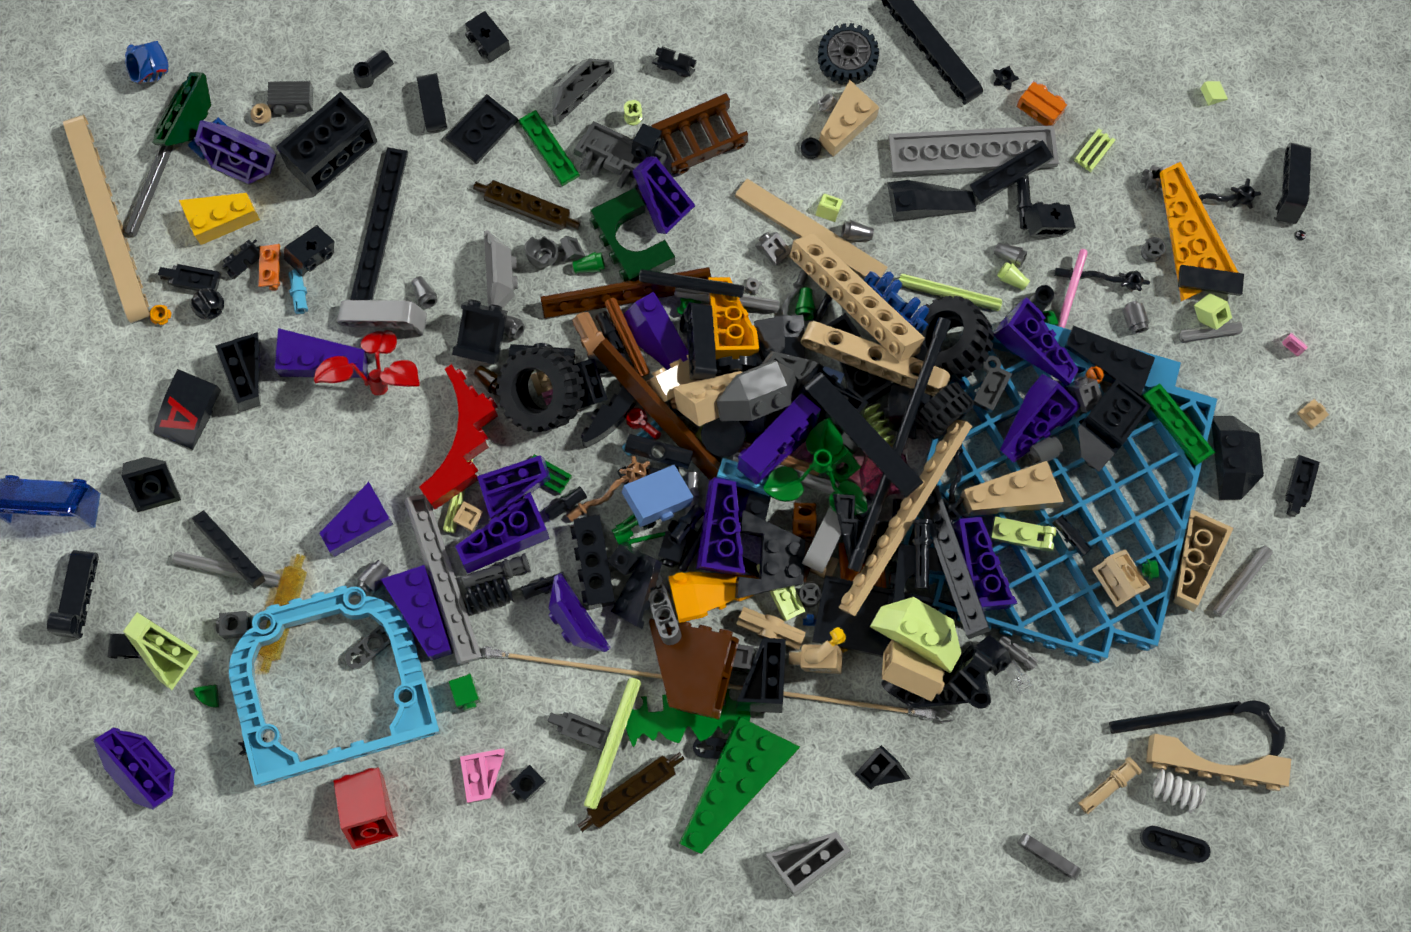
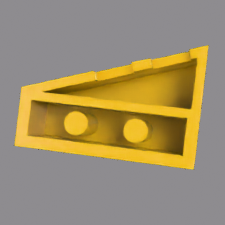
M247 193L179 200L193 234L200 245L260 220Z

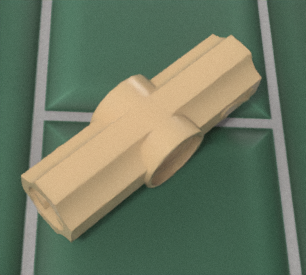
M744 606L736 624L758 634L762 639L764 637L786 639V646L798 651L806 634L805 631L785 624L778 617L769 614L763 615Z

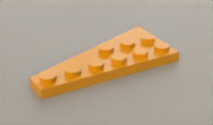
M1176 163L1160 172V179L1177 280L1179 279V268L1181 265L1238 273L1182 163ZM1179 287L1181 302L1203 291Z

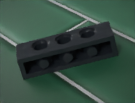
M600 515L573 519L574 526H571L570 529L572 540L577 539L578 547L574 548L576 561L581 562L582 569H577L579 582H584L585 591H581L583 604H588L589 609L615 605ZM586 537L595 539L594 543L590 546L584 545L582 541ZM595 558L598 560V564L595 567H588L586 565L587 560ZM598 579L602 582V585L598 589H593L590 587L591 581Z

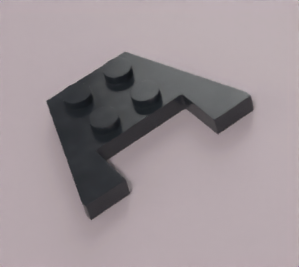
M833 494V501L849 563L866 520L854 519L855 495ZM893 499L892 518L899 511L903 499ZM877 521L863 564H865L867 557L873 553L878 539L884 535L889 527V522ZM890 559L887 565L893 566V563H891Z
M742 511L739 520L740 533L761 535L759 579L736 578L735 598L739 599L750 595H758L764 592L802 585L804 579V564L802 562L805 557V540L757 516Z

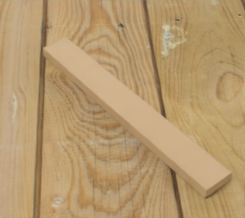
M746 179L735 194L736 198L799 238L813 233L862 278L865 279L870 271L875 272L880 278L886 272L887 266L751 180Z

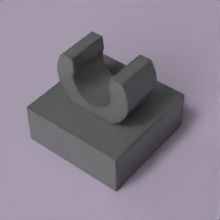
M564 236L560 239L562 245L558 247V252L565 251L566 253L561 258V261L569 262L572 259L579 260L585 257L577 238Z

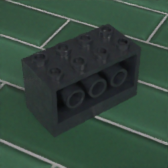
M340 91L276 147L287 169L316 196L378 141L369 118Z

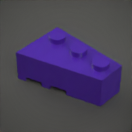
M647 157L633 170L657 233L667 234L696 206L657 157Z
M368 482L319 534L329 552L336 557L394 524L372 485Z

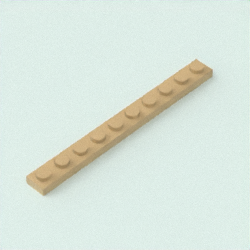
M955 420L947 428L945 437L937 444L935 453L924 465V470L920 475V479L924 483L901 502L899 511L890 520L889 527L884 535L878 539L876 548L865 561V566L855 576L852 587L842 597L839 606L842 611L853 616L859 611L912 525V520H915L972 428V425L967 421Z

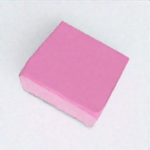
M1290 333L1282 342L1296 356H1300L1308 348L1293 333Z

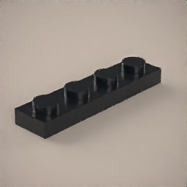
M1042 140L970 184V188L980 204L1054 160V157Z

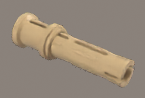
M1127 757L1125 759L1126 762L1118 769L1110 771V777L1078 802L1086 814L1093 811L1094 808L1100 805L1118 788L1126 787L1127 782L1136 774L1140 775L1142 773L1140 767L1130 757Z

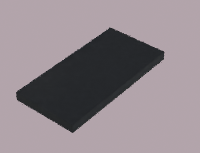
M826 575L812 642L823 644L827 640L831 641L830 632L839 627L846 636L845 641L838 644L839 648L883 657V653L892 639L871 628L870 625L879 609L887 605L888 594H892V589L873 586L859 611L853 616L839 608L842 597L850 590L853 581ZM904 592L905 599L915 597L939 611V608L932 606L933 598ZM943 600L938 601L940 603L956 607L955 603ZM946 610L944 615L953 619L955 623L956 612Z

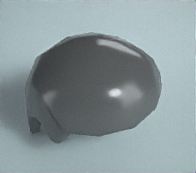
M545 236L540 239L531 237L525 243V254L529 263L539 268L548 267L556 262L558 247L554 241L547 239ZM546 252L543 256L539 258V255L541 253Z

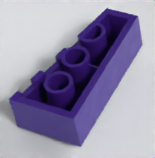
M425 565L382 578L383 584L427 656L433 661L453 654Z

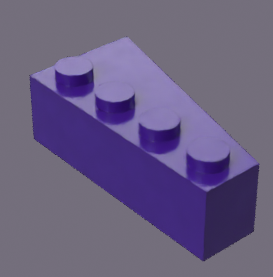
M278 328L275 370L280 377H314L318 366L324 360L334 356L347 357L349 363H354L367 378L368 356L364 349ZM353 369V375L350 378H361Z
M801 393L755 439L748 449L742 450L738 456L737 469L757 485L806 441L810 431L817 425L821 409Z
M713 478L709 481L696 569L737 576L745 574L736 481Z
M531 492L527 493L518 503L508 507V510L499 517H494L490 520L489 524L481 530H476L455 546L467 574L550 539Z
M974 517L957 520L952 525L983 611L1009 609L1018 604L1015 596H1012L1009 589L1008 579L1004 577L1001 570L1000 560L993 551L992 542L982 518Z

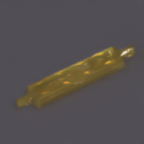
M296 554L293 566H285L273 605L279 604V606L289 604L290 600L300 598L307 572L302 569L306 556L301 555L300 558V554ZM269 620L267 621L265 630L268 629L271 625V622ZM290 628L284 629L283 635L278 641L260 648L258 654L264 658L260 671L264 672L265 670L266 673H269L272 661L281 659Z

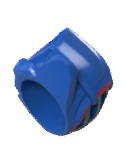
M158 41L137 46L130 44L126 48L125 64L129 77L133 82L137 84L154 83L167 74L169 67L168 59Z

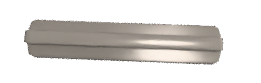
M1232 322L1222 325L1217 330L1209 326L1180 331L1179 338L1182 343L1237 335L1243 331L1241 322Z

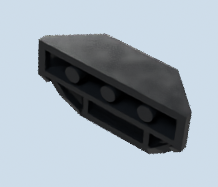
M1213 416L1211 425L1219 500H1241L1264 476L1260 435L1234 416Z

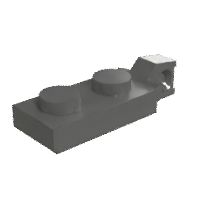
M551 712L547 720L549 723L558 726L556 731L561 733V735L602 751L611 729L571 712H564L562 716Z

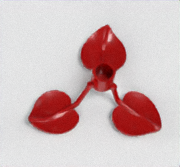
M390 330L372 332L361 341V349H364L365 353H375L376 369L370 371L368 378L364 376L354 363H349L347 357L334 356L324 360L318 366L314 376L315 384L340 383L348 380L353 375L354 369L364 381L365 386H370L371 393L374 395L385 394L388 391V385L403 387L420 386L418 369L412 361H395L390 367H385L384 371H381L379 354H389L397 346L396 335Z

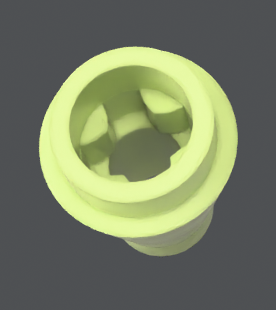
M1006 262L997 274L1001 278L1000 281L1017 287L1022 291L1030 282L1013 263L1009 264Z

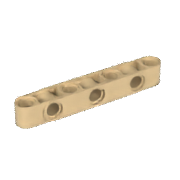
M816 321L809 322L801 339V344L809 350L914 389L918 376H914L912 373L919 374L923 365L922 360L914 357L899 362L882 345ZM830 342H836L838 345H832ZM872 357H875V358H878L879 360H878V361H875V360H872L871 358H872ZM934 366L924 393L935 396L947 386L950 374L946 370Z

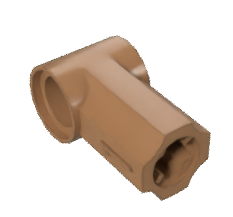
M589 312L579 313L572 319L573 325L581 338L580 341L583 348L587 350V356L595 355L593 353L594 349L605 338L602 332L598 331Z

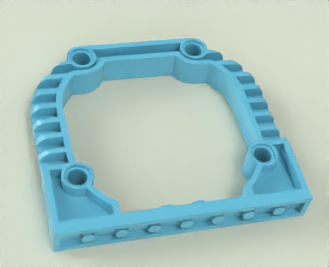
M340 586L333 589L334 592L328 594L318 592L306 600L297 598L290 600L289 604L279 606V604L268 606L265 611L259 612L253 617V628L249 629L242 636L231 655L229 679L254 784L257 788L440 734L411 628L397 608L379 598L366 597L365 592L359 587L347 588V586ZM352 596H360V603L356 605L349 603V599ZM340 613L352 620L370 617L384 627L391 642L401 679V685L394 692V701L399 709L389 726L391 736L364 743V740L356 741L350 744V748L341 750V747L332 748L327 751L328 754L301 762L297 753L280 744L282 737L278 728L266 723L255 681L254 663L259 650L263 646L278 641L286 628ZM269 620L271 625L268 629L262 630L259 628V624L262 621ZM404 692H409L412 695V699L407 703L399 700L400 695ZM266 732H274L275 737L271 742L266 743L263 741V735Z

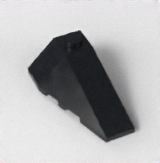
M803 315L778 316L754 321L759 349L764 360L771 351L805 359V347L801 344V339L805 332ZM799 388L797 389V393H796V395H795L793 401H794V400L796 399V397H797Z

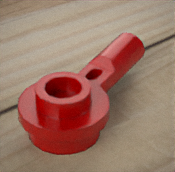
M633 408L627 413L626 422L630 428H642L655 440L660 438L661 433L647 422L648 417L644 410Z

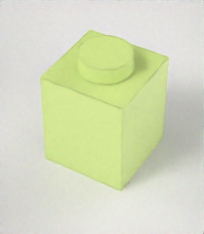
M1210 293L1194 305L1198 320L1215 330L1232 319L1228 301Z

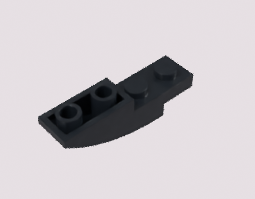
M621 383V390L618 395L614 394L609 403L611 407L602 404L600 409L596 408L591 417L593 422L590 427H585L581 439L584 447L588 448L611 434L626 419L627 413L636 405L637 400Z

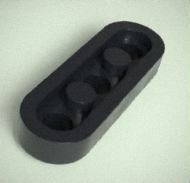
M1147 826L1140 833V841L1145 848L1194 863L1205 862L1211 853L1206 841L1158 826ZM1150 833L1155 836L1154 842L1148 840ZM1172 840H1175L1178 844L1176 849H1173L1170 845ZM1194 847H1198L1200 849V854L1198 856L1193 853Z

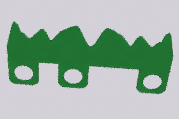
M730 689L726 691V705L722 707L719 720L669 707L666 694L662 695L663 711L648 712L647 696H641L643 704L639 709H632L626 725V731L633 747L636 745L637 738H640L642 734H645L654 741L658 732L666 739L674 743H680L688 726L692 728L700 741H704L715 732L718 726L726 735L735 725L738 717L750 721V711H736L737 701L730 698Z

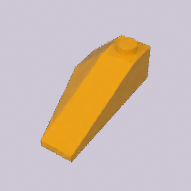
M680 572L668 576L679 623L703 618L708 615L707 611L717 607L721 610L726 608V603L733 600L740 602L754 596L735 598L736 578H759L750 575L737 576L703 572Z

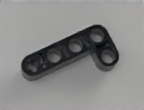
M1290 142L1286 147L1283 164L1282 197L1276 206L1277 216L1274 217V220L1297 224L1308 204L1311 171V147Z
M689 302L680 319V331L687 333L690 379L704 380L715 378L716 354L712 306Z
M78 550L71 552L58 612H51L48 616L47 631L61 637L82 638L83 633L81 631L82 626H85L88 613L86 607L87 604H90L92 589L90 588L96 575L99 560L98 553Z

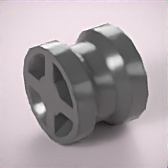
M1157 237L1149 238L1141 248L1143 259L1148 262L1158 261L1165 252V243Z
M815 583L804 584L799 592L802 605L808 608L815 607L822 595L821 589Z

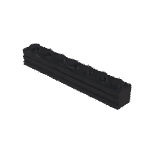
M204 510L192 518L195 526L253 589H256L265 582L264 575Z

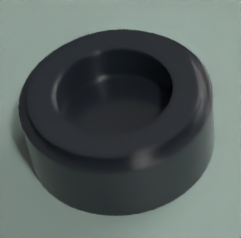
M806 138L801 143L800 151L804 157L814 159L821 153V143L816 138Z

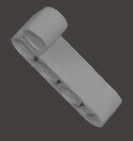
M343 300L340 304L337 323L342 326L360 328H400L407 334H411V332L420 333L419 336H422L424 334L427 313L417 304L409 301Z

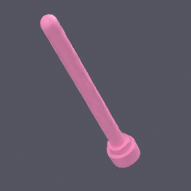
M1086 249L1079 251L1057 326L1062 328L1066 326L1088 254Z

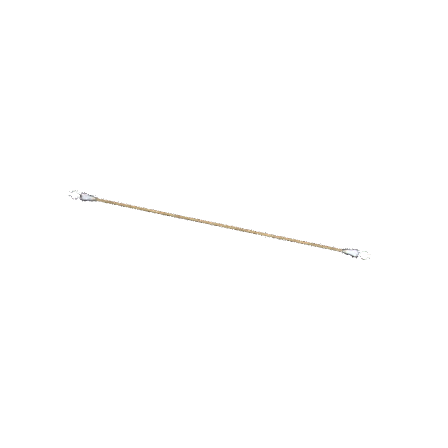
M492 646L479 648L482 650L481 656L484 659L514 658L662 679L661 674L511 654L501 649H495ZM728 684L727 688L742 690L743 686ZM785 691L783 696L903 712L929 721L937 718L939 722L946 723L935 717V714L939 713V711L937 712L932 707L907 709ZM941 709L947 711L949 715H952L949 710Z

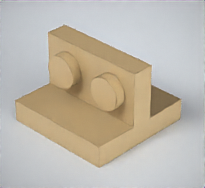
M1126 549L1110 555L1102 563L1092 568L1116 607L1151 588Z

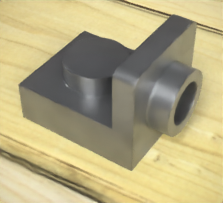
M778 232L764 233L758 239L760 242L755 245L757 249H762L773 266L778 265L791 253V250Z
M1082 376L1076 378L1074 383L1068 385L1069 391L1076 392L1082 412L1092 410L1102 398L1097 379Z

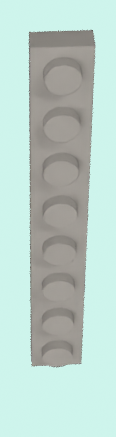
M424 494L406 497L404 502L457 663L459 665L479 660L482 656L431 504Z

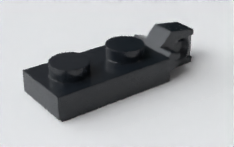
M181 264L173 265L172 269L160 267L158 272L160 279L168 280L169 285L195 291L203 288L217 290L221 278V273L218 271Z
M1301 455L1296 456L1285 495V501L1289 502L1287 515L1295 517L1300 513L1301 507H1306L1307 502L1310 501L1320 464L1319 461Z

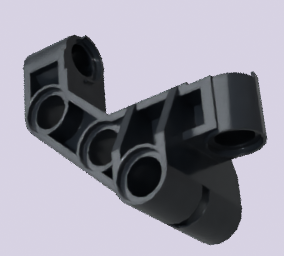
M969 646L957 660L952 672L944 671V688L939 695H935L932 701L886 680H882L881 684L890 695L911 708L969 703L975 708L983 709L991 703L986 672L992 664V658L977 647Z

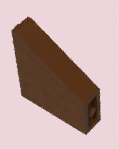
M659 617L660 620L667 619L666 617ZM650 618L649 626L669 707L678 711L719 720L739 639L732 636L733 632L729 630L719 629V632H715L709 626L699 625L696 628L691 627L692 624L689 622H678L681 639L674 645H666L659 635L655 620ZM671 627L666 628L668 636L672 635Z

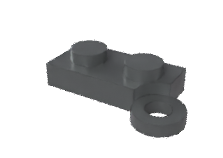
M989 356L987 361L983 362V368L988 373L973 400L974 405L990 413L993 412L1012 375L1000 368L1001 361L996 356ZM988 362H995L996 367L990 368Z

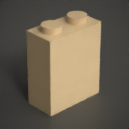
M891 640L883 653L882 679L930 701L933 700L936 694L939 695L942 692L945 684L943 682L945 670Z

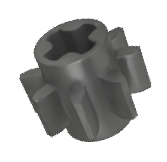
M1152 165L1150 170L1144 169L1142 173L1144 177H1142L1140 183L1145 184V190L1153 189L1154 193H1156L1159 187L1162 188L1160 172L1163 170V167L1159 168Z

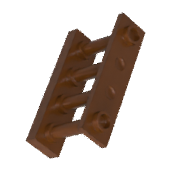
M727 93L651 125V127L662 131L661 140H664L674 160L671 163L672 175L676 173L684 174L692 166L729 150H739L748 143L747 131L738 134L727 113L730 108V98ZM715 114L721 117L731 138L722 142L719 141L708 120L709 117ZM697 122L702 125L712 146L703 150L700 149L690 130V126ZM678 130L683 132L693 154L684 158L681 157L671 137V134Z

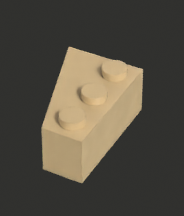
M849 80L820 133L819 142L821 146L833 157L877 118L879 106L851 80Z

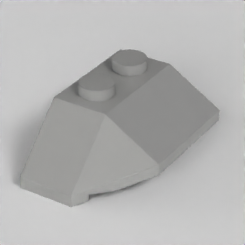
M484 231L488 307L489 304L502 306L503 309L515 296L514 289H518V278L513 276V269H517L516 256H512L511 249L489 231Z

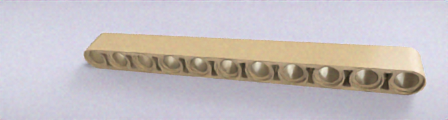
M83 114L63 121V125L125 314L129 322L134 323L151 317L147 308L149 304L146 295L142 293L141 289L143 286L139 275L137 276L135 272L137 268L133 257L130 256L129 251L131 250L127 238L125 239L123 235L125 232L122 222L117 217L119 213L115 202L111 199L113 195L109 183L107 184L105 181L107 177L103 165L101 166L99 163L101 159L97 148L93 145L95 141L91 130L87 127L89 123Z

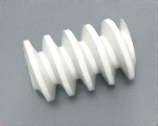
M1164 769L1158 772L1153 784L1155 798L1162 793L1164 802L1171 797V805L1173 806L1178 801H1180V809H1184L1186 805H1189V813H1192L1195 808L1198 809L1201 806L1206 795L1205 787L1199 789L1198 784L1191 785L1189 780L1182 782L1180 776L1173 778V774L1171 772L1165 774Z

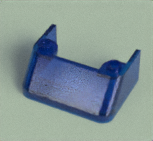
M5 475V478L0 479V519L11 523L12 514L76 517L88 526L95 528L101 493L88 485L87 481L83 479H73L72 482L20 479V477L15 475Z

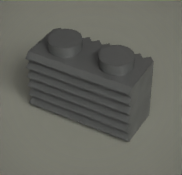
M311 81L268 82L267 104L271 112L282 115L286 112L305 114L307 111H313L314 88Z

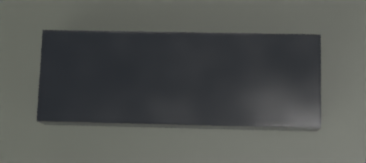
M1181 265L1179 268L1178 287L1236 296L1243 294V273Z

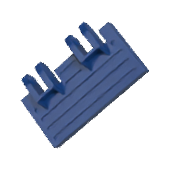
M870 271L864 281L922 334L928 325L924 319L929 313V308L923 305L918 309L921 302L917 297L911 299L907 304L897 294L902 287V282L896 279L891 283L894 275L890 271L886 272L881 278L875 272Z

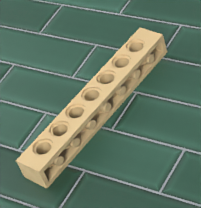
M812 233L793 241L789 257L899 362L919 354L925 337L816 235Z

